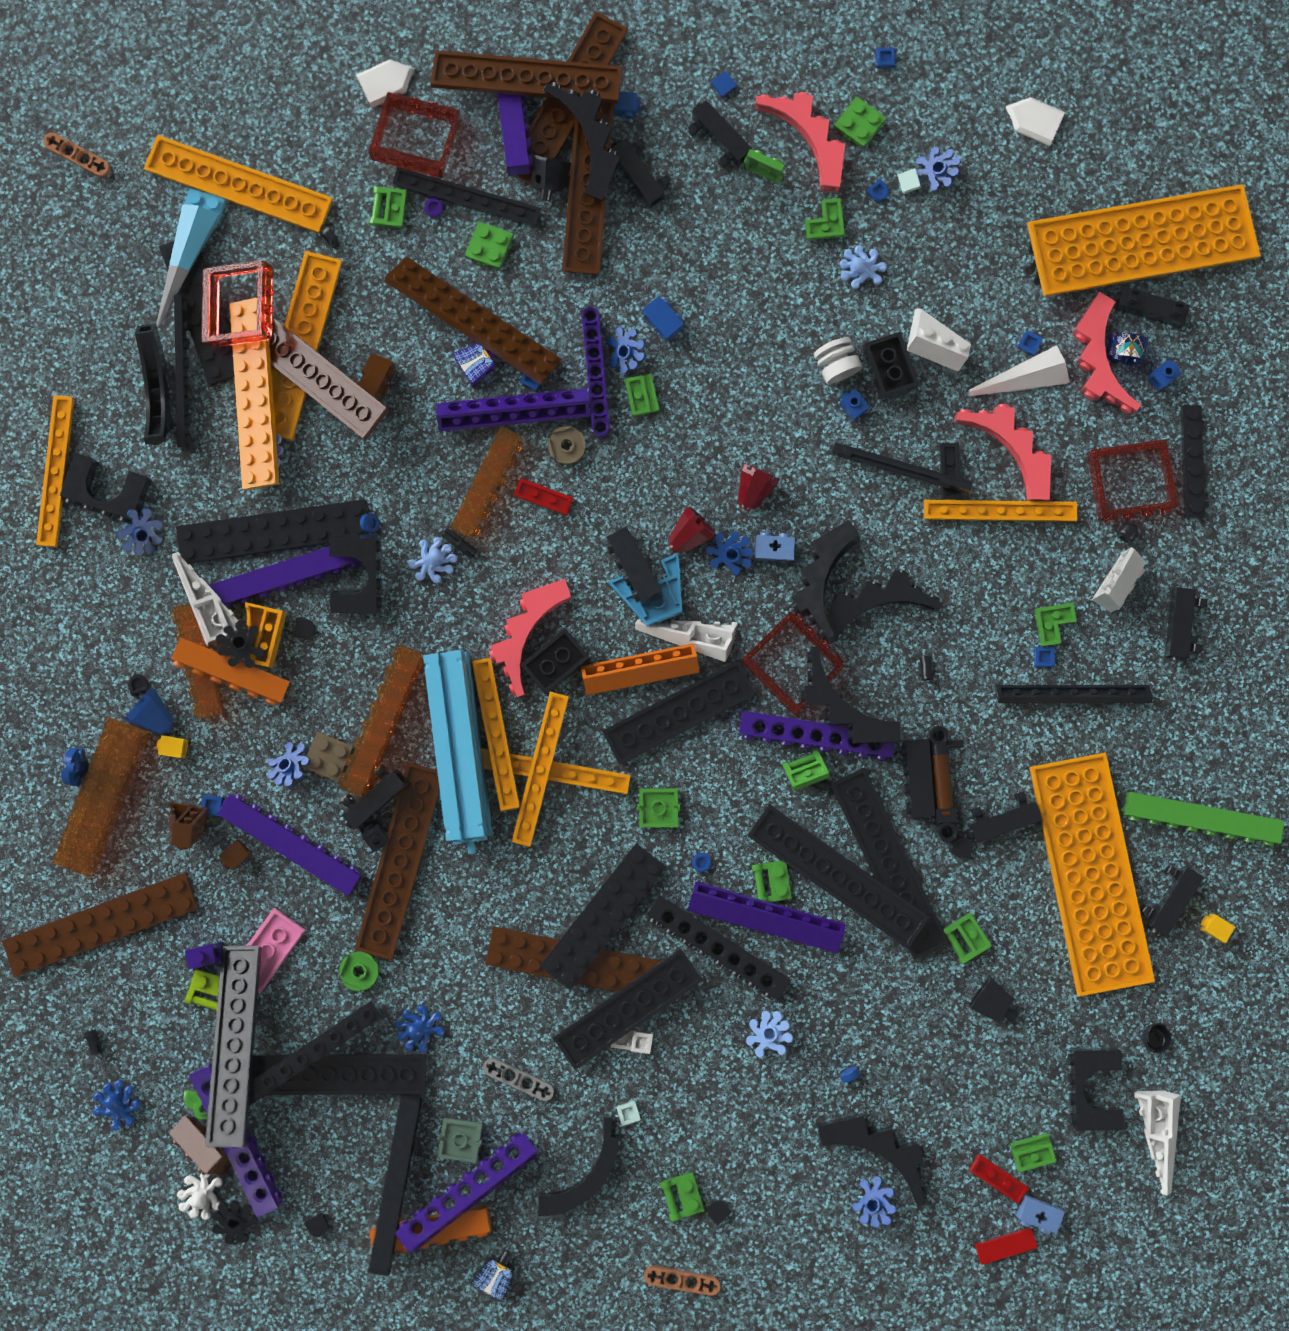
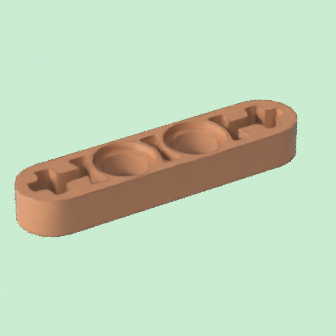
M48 133L44 136L43 143L52 153L99 178H106L110 175L111 167L104 159L56 133ZM55 140L60 145V148L55 144L51 145L49 141ZM67 147H73L74 152L71 155L67 156L64 154ZM85 155L89 156L90 161L87 164H82L81 158ZM94 163H96L100 167L104 166L105 170H100L99 172L98 168L94 166Z
M655 1265L647 1267L644 1272L645 1281L652 1286L709 1296L716 1295L720 1290V1282L713 1275ZM656 1271V1275L662 1276V1272H665L664 1282H661L660 1277L650 1280L648 1274ZM674 1273L678 1276V1281L675 1284H670L667 1281L669 1274ZM689 1277L697 1279L698 1283L695 1287H689L686 1284ZM700 1279H704L703 1283L710 1284V1281H714V1285L717 1286L709 1290L708 1286L702 1285L703 1289H699L701 1285Z

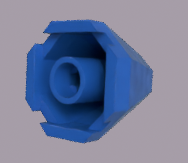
M152 688L145 693L124 718L130 725L159 736L163 733L167 735L174 727L172 725L173 717L158 693Z

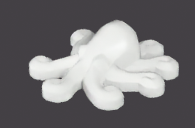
M200 1173L201 1181L194 1176H187L184 1179V1183L187 1185L193 1183L194 1187L186 1191L180 1190L177 1193V1197L181 1200L192 1195L186 1203H180V1211L186 1212L192 1206L193 1209L189 1211L190 1218H196L199 1215V1209H203L201 1213L202 1219L209 1220L211 1218L209 1200L212 1203L213 1210L219 1211L217 1207L221 1202H218L213 1190L215 1187H220L223 1184V1180L220 1177H216L209 1184L207 1178L210 1175Z

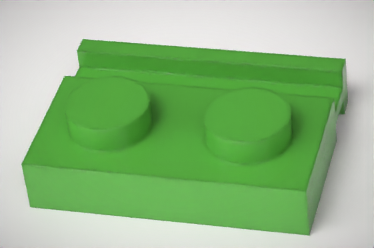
M652 374L626 378L625 385L632 417L659 412Z
M1048 1133L1010 1143L1018 1172L1056 1162Z

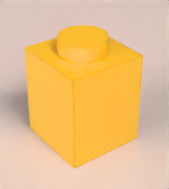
M161 735L156 749L159 755L185 759L189 740Z
M1209 914V916L1206 915L1203 918L1200 930L1218 942L1226 944L1235 926L1216 914Z

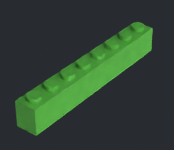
M1134 792L1126 793L1123 815L1129 816L1128 820L1140 822V819H1146L1148 824L1159 825L1162 822L1167 823L1166 827L1178 829L1179 826L1186 827V831L1198 832L1199 829L1204 830L1206 835L1217 836V833L1224 834V838L1236 840V837H1242L1244 842L1255 843V840L1262 841V845L1274 847V844H1281L1285 822L1273 818Z

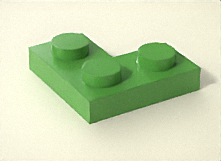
M841 199L822 200L823 218L805 220L806 239L817 240L844 237Z
M1074 603L1034 609L1041 647L1061 644L1058 625L1077 622Z

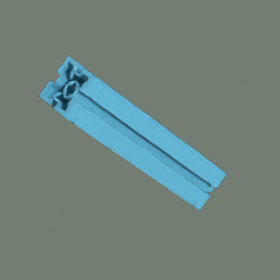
M455 650L440 654L423 655L446 841H452L453 844L467 843L468 854L476 853L474 842L488 840L487 836H492L493 830L491 827L486 775L483 767V753L481 752L482 744L472 665L470 664V652Z

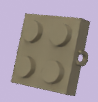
M317 731L306 756L310 759V764L308 766L302 765V767L315 772L316 775L322 778L325 776L338 782L353 746L339 741L340 738L330 737Z

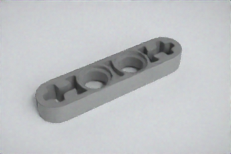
M489 1058L483 1065V1071L486 1075L537 1099L548 1101L554 1094V1087L549 1082L497 1058ZM495 1062V1067L501 1069V1065L505 1066L501 1072V1077L497 1076L499 1073L497 1070L488 1071L489 1067L487 1064ZM507 1070L515 1072V1078L511 1081L504 1077V1073ZM530 1078L533 1081V1086L530 1089L524 1088L522 1085L523 1079ZM539 1082L540 1084L538 1087L544 1089L545 1086L549 1087L548 1091L551 1094H546V1096L544 1097L542 1096V1091L538 1089L536 1090V1093L532 1091L535 1089L536 1083Z

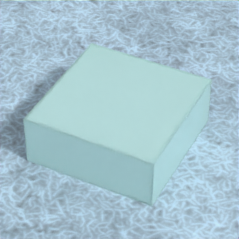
M916 168L898 174L903 194L922 188Z
M635 1100L616 1106L622 1126L641 1120Z

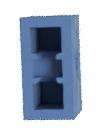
M762 532L756 536L754 561L793 562L795 537H791L790 534L771 536L772 533ZM773 543H776V546L780 548H777L776 551H773V548L769 546H772Z
M1025 1194L1016 1217L1021 1220V1224L1030 1228L1032 1225L1037 1226L1040 1232L1050 1235L1051 1232L1054 1234L1058 1233L1065 1211ZM1041 1213L1043 1214V1218H1042V1217H1039V1218L1036 1217V1214H1041Z

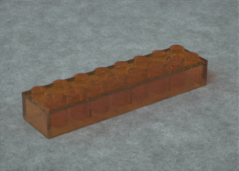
M400 644L399 648H395L392 654V658H394L392 665H388L384 673L386 679L384 683H380L377 689V694H379L377 700H373L370 705L369 711L371 714L362 724L361 737L358 736L355 740L353 747L356 749L353 755L350 754L346 761L348 766L346 772H342L339 777L340 789L359 797H363L368 793L376 775L374 769L380 765L424 663L423 653Z
M108 717L52 864L88 877L96 875L149 736V731Z

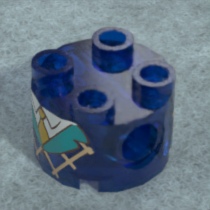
M1117 332L1110 333L1107 351L1108 361L1119 363V361L1127 360L1126 364L1129 365L1143 363L1146 356L1148 337L1122 332L1121 336H1117Z

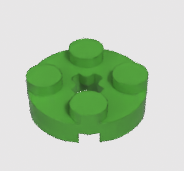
M361 951L353 952L343 959L339 973L347 988L361 991L368 989L377 981L379 964L371 954ZM360 966H362V970L365 971L364 974L356 976L357 972L354 971L355 967L359 968Z

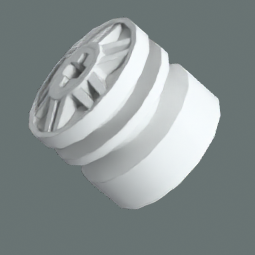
M850 337L828 342L814 352L815 359L819 360L817 362L818 366H827L822 370L826 384H834L847 379L863 368L858 355L848 356L855 350L854 346H849L852 342Z

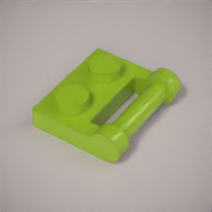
M195 969L185 1003L190 1005L194 1003L214 1009L217 1012L218 1002L195 996L197 990L218 997L220 975Z

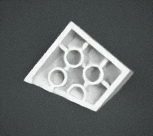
M916 308L907 351L959 371L969 357L971 344L922 309Z
M1131 547L1121 553L1092 598V601L1109 612L1119 610L1122 607L1127 595L1135 587L1136 579H1139L1145 571L1143 567L1146 562L1134 548Z

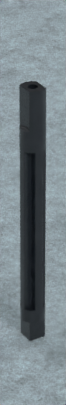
M835 442L832 450V455L947 489L970 494L973 482Z

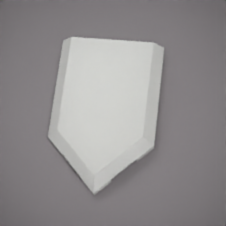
M388 60L356 76L371 108H375L405 94L415 68Z
M1031 97L1006 106L1016 132L1050 146L1065 112Z

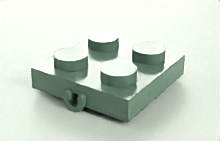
M444 1117L442 1131L438 1137L440 1142L438 1158L477 1163L479 1147H481L482 1142L480 1138L483 1123Z

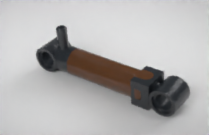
M936 726L927 733V739H929L934 793V823H940L935 833L939 840L950 842L957 837L958 831L956 826L951 823L957 822L956 808H954L949 748L964 747V741H948L949 734L947 729L943 726ZM935 731L941 732L942 739L940 741L934 739L933 733ZM944 827H949L951 830V834L947 838L942 835Z

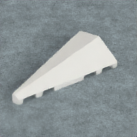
M1056 345L981 383L968 392L971 397H974L976 395H990L999 392L1005 393L1045 386L1066 385L1070 381L1066 362Z
M179 552L173 553L172 559L207 647L217 644L216 636L219 634H223L228 639L230 638L229 634L224 633V627L232 626L234 633H238L235 627L238 619L234 616V613L221 602L218 595L194 572L192 566L185 562Z
M637 619L635 629L680 646L694 643L696 652L726 662L732 650L738 623L732 622L731 625H720V622H714V625L702 624L701 621L672 620L671 623L659 622L646 627L641 620Z
M1166 1091L1135 1092V1098H1138L1140 1105L1139 1114L1143 1116L1146 1128L1144 1132L1151 1158L1155 1160L1157 1167L1155 1171L1156 1176L1160 1178L1161 1194L1168 1196L1172 1192L1181 1095Z

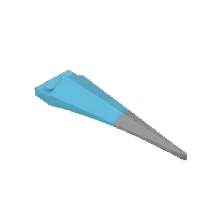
M189 188L185 203L182 205L156 324L158 329L161 327L174 301V295H177L202 248L222 217L227 201L221 197Z

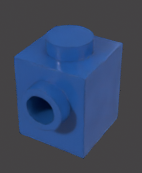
M620 91L618 104H614V116H619L623 119L636 118V113L640 111L641 99H637V92Z
M1169 359L1147 376V378L1159 392L1181 375L1180 368Z
M856 389L852 392L848 390L840 397L842 400L839 406L853 422L867 412L870 407Z

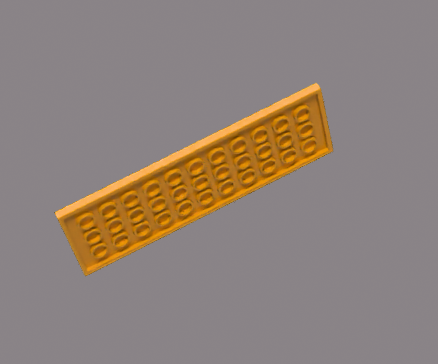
M1244 184L1030 221L1027 224L1044 297L1257 259L1261 256Z
M1106 752L1029 767L1036 803L1043 819L1040 822L1077 996L1080 997L1155 982Z

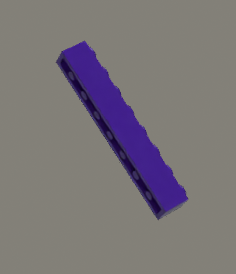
M329 547L210 584L209 587L218 595L221 602L228 609H231L233 604L240 603L242 605L245 602L249 603L255 597L262 599L270 596L269 593L274 591L281 593L287 591V587L293 585L300 587L305 585L306 581L312 579L313 581H319L325 578L324 575L330 573L337 575L346 568H350V570L359 568L362 562L353 557L329 556Z
M238 793L236 795H228L217 813L219 816L347 896L352 894L363 876L359 873V868L352 864L347 866L343 863L344 859L336 854L331 856L326 853L328 849L320 844L315 846L310 843L312 839L304 834L299 836L294 833L295 829L286 823L284 826L278 823L279 819L270 813L268 816L261 812L263 809L254 803L249 805L245 802L246 798Z
M695 881L687 910L695 914L705 915L716 920L726 921L734 925L750 928L751 930H758L769 935L779 936L790 941L800 942L835 953L839 951L845 931V923Z

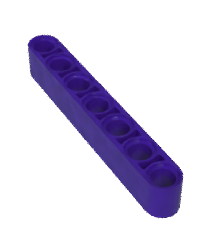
M586 307L582 312L592 430L595 437L603 439L608 436L610 429L599 313L594 307ZM593 314L596 318L593 321H588L586 316ZM591 332L598 335L595 339H589L587 336ZM597 351L599 356L592 358L589 356V353ZM598 369L601 371V374L595 377L591 375V371ZM595 388H601L603 390V392L600 395H595L592 393L593 389ZM597 406H602L605 410L603 413L597 414L594 412V409ZM598 425H604L606 427V430L604 432H598L596 431V427Z

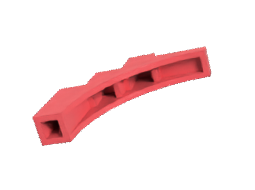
M799 92L794 94L793 100L787 97L771 98L769 95L756 96L755 110L770 113L783 119L806 139L818 163L820 191L838 193L841 184L845 143H841L839 140L827 141L829 119H825L823 116L811 117L813 95Z
M1099 292L1072 333L1077 341L1087 343L1076 363L1079 364L1082 370L1092 372L1081 392L1084 393L1087 399L1097 401L1103 396L1106 402L1116 404L1122 412L1133 415L1138 411L1141 404L1132 398L1118 383L1111 371L1105 349V328L1109 314L1116 301Z
M999 404L998 407L993 409L992 414H990V411L971 413V410L966 409L956 413L954 424L967 425L982 430L996 438L1008 449L1022 472L1026 486L1027 501L1050 500L1051 455L1046 454L1045 451H1035L1032 454L1033 431H1028L1027 428L1022 427L1014 430L1015 407H1009L1008 404Z
M565 579L523 593V599L520 600L523 611L527 610L528 612L507 619V625L504 626L507 635H512V638L490 645L492 650L489 651L492 662L496 661L498 665L505 663L506 666H503L505 676H510L512 684H509L512 695H516L517 698L525 696L520 664H522L523 652L529 636L547 613L558 605L572 599Z

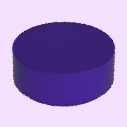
M437 198L428 199L424 205L425 213L430 218H438L443 213L442 202Z

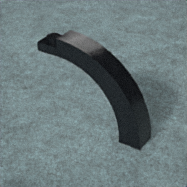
M604 1115L602 1149L591 1171L582 1180L567 1189L550 1193H539L538 1216H551L570 1211L586 1202L601 1188L613 1168L618 1151L619 1135H611V1132H615L616 1120H612V1115Z

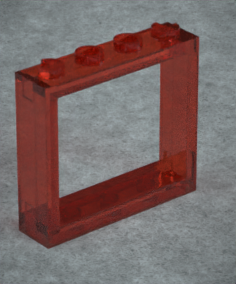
M387 92L368 150L370 160L443 178L460 125V110L454 109L451 106H442L435 102L422 101L416 97L410 98L399 93ZM393 108L452 123L440 161L381 147Z
M264 260L203 269L202 343L213 348L272 340V296L274 294L272 265ZM257 272L256 330L219 334L220 277Z
M1167 439L1094 449L1087 453L1098 520L1112 522L1116 521L1117 517H1123L1126 520L1135 518V515L1142 514V517L1154 515V512L1161 511V514L1173 512L1172 509L1178 507ZM1159 451L1168 502L1107 511L1099 459Z
M790 612L741 662L795 716L804 707V702H800L797 705L752 658L790 622L814 647L819 646L820 653L835 667L826 676L829 682L845 666L842 664L844 661L838 654L834 655L829 650L831 647L825 641H820L816 637L817 633L810 626L807 628L802 623L804 620L801 616Z

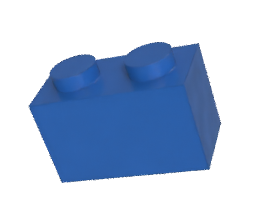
M658 296L642 309V315L667 343L683 330L684 320L679 313H674L671 310L672 306L666 298L662 299Z

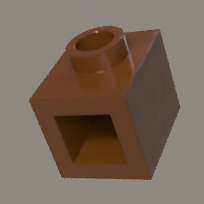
M236 840L219 857L222 859L220 861L227 870H236L253 853L241 840Z

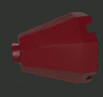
M743 463L737 502L740 503L739 507L750 511L751 508L755 510L777 486L780 479L750 465L748 468V464Z
M688 507L682 513L668 539L670 542L668 546L673 552L682 554L712 540L717 534L708 523L706 524L704 518L694 508Z

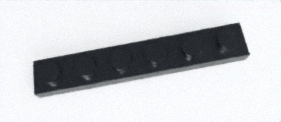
M1182 405L1180 412L1184 519L1205 518L1202 409L1201 405Z

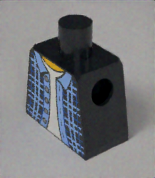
M503 1249L499 1258L491 1254L473 1276L470 1284L504 1302L515 1267L509 1264L514 1254L507 1249Z

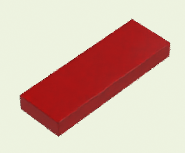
M520 478L513 495L516 498L565 516L568 515L574 499L571 496Z
M978 1154L969 1168L970 1172L1017 1204H1020L1029 1190L1028 1186L981 1154Z
M1030 1227L974 1244L981 1265L1037 1248L1033 1231Z

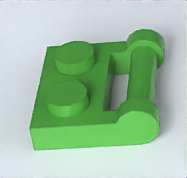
M374 187L373 212L369 225L403 229L407 190ZM386 195L384 219L379 218L382 196Z
M818 750L793 762L782 763L784 772L794 791L830 778Z
M784 861L751 865L752 871L755 873L757 899L767 902L792 899L787 865ZM763 869L768 871L771 896H766Z
M971 913L943 928V932L959 956L958 960L961 964L966 963L991 947V944ZM955 929L959 931L971 950L969 953H965L952 931Z
M693 1172L659 1182L661 1189L664 1190L671 1222L704 1211ZM675 1184L683 1206L681 1211L677 1210L671 1186Z

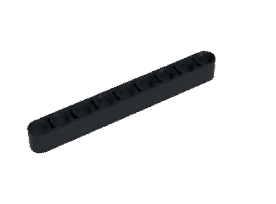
M402 1094L369 1262L368 1273L389 1277L397 1240L395 1232L399 1230L398 1226L400 1224L422 1106V1097Z

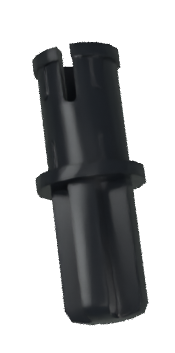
M449 528L443 532L442 537L452 544L455 550H460L469 559H472L475 553H477L478 549L465 541L464 537L461 538Z

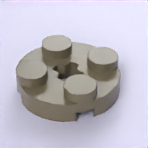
M562 426L557 428L548 440L549 454L557 463L571 465L578 462L584 456L586 442L579 430L570 426ZM564 441L572 443L570 450L562 449L561 446L564 445Z

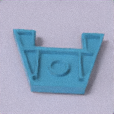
M678 553L661 560L667 578L659 580L657 583L662 590L663 597L643 607L640 601L636 603L632 596L634 591H632L630 586L626 585L623 576L608 581V584L646 627L683 613Z

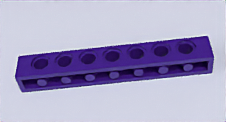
M588 388L437 403L436 417L438 429L441 432L590 417Z
M742 711L738 735H742V739L754 740V737L761 738V742L773 743V740L780 741V745L792 746V743L800 744V748L811 749V746L819 747V751L830 752V749L838 750V754L849 755V752L857 753V757L863 758L873 755L876 756V760L882 761L892 758L894 743H878V748L875 751L869 748V743L859 744L857 748L852 747L849 743L850 739H848V728L851 727L828 725L826 723ZM761 722L764 725L762 733L754 730L755 723ZM780 725L783 728L781 736L774 734V726ZM794 728H799L802 731L800 739L793 737L792 731ZM813 731H818L821 734L819 742L812 740L811 734ZM832 734H837L840 737L838 745L831 742L830 737Z
M212 1063L189 1074L207 1115ZM247 1128L246 1147L223 1148L258 1218L277 1209L283 1203V1196L274 1183L273 1174L268 1171L265 1165V1157L263 1154H260L255 1137L251 1135ZM243 1152L247 1153L250 1159H246ZM252 1170L258 1173V1177L252 1174ZM260 1188L265 1189L266 1192H267V1195L263 1194V1193L260 1191Z
M524 1132L521 1135L519 1133L514 1135L507 1146H501L496 1149L494 1156L490 1159L485 1158L482 1160L476 1170L473 1172L472 1170L468 1171L463 1175L462 1181L458 1184L453 1183L450 1185L444 1195L436 1196L430 1201V1206L426 1209L421 1208L414 1214L415 1217L409 1222L404 1221L398 1226L399 1230L395 1233L410 1254L415 1253L539 1155ZM519 1150V1156L516 1159H511V1151ZM497 1162H503L504 1164L501 1171H494V1165ZM486 1174L488 1176L487 1181L484 1184H479V1176ZM465 1187H471L472 1189L469 1196L462 1195ZM455 1199V1206L452 1209H447V1201ZM439 1212L438 1220L431 1222V1214ZM422 1224L423 1231L420 1234H415V1226Z

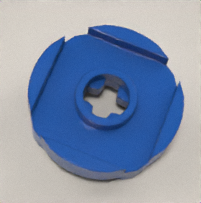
M74 747L69 748L63 759L66 767L65 770H61L62 781L65 785L80 786L83 774L87 773L89 769V762H86L85 749Z

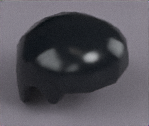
M1153 1023L1146 1026L1141 1036L1143 1045L1151 1053L1160 1054L1167 1051L1171 1045L1172 1034L1166 1028L1167 1025Z

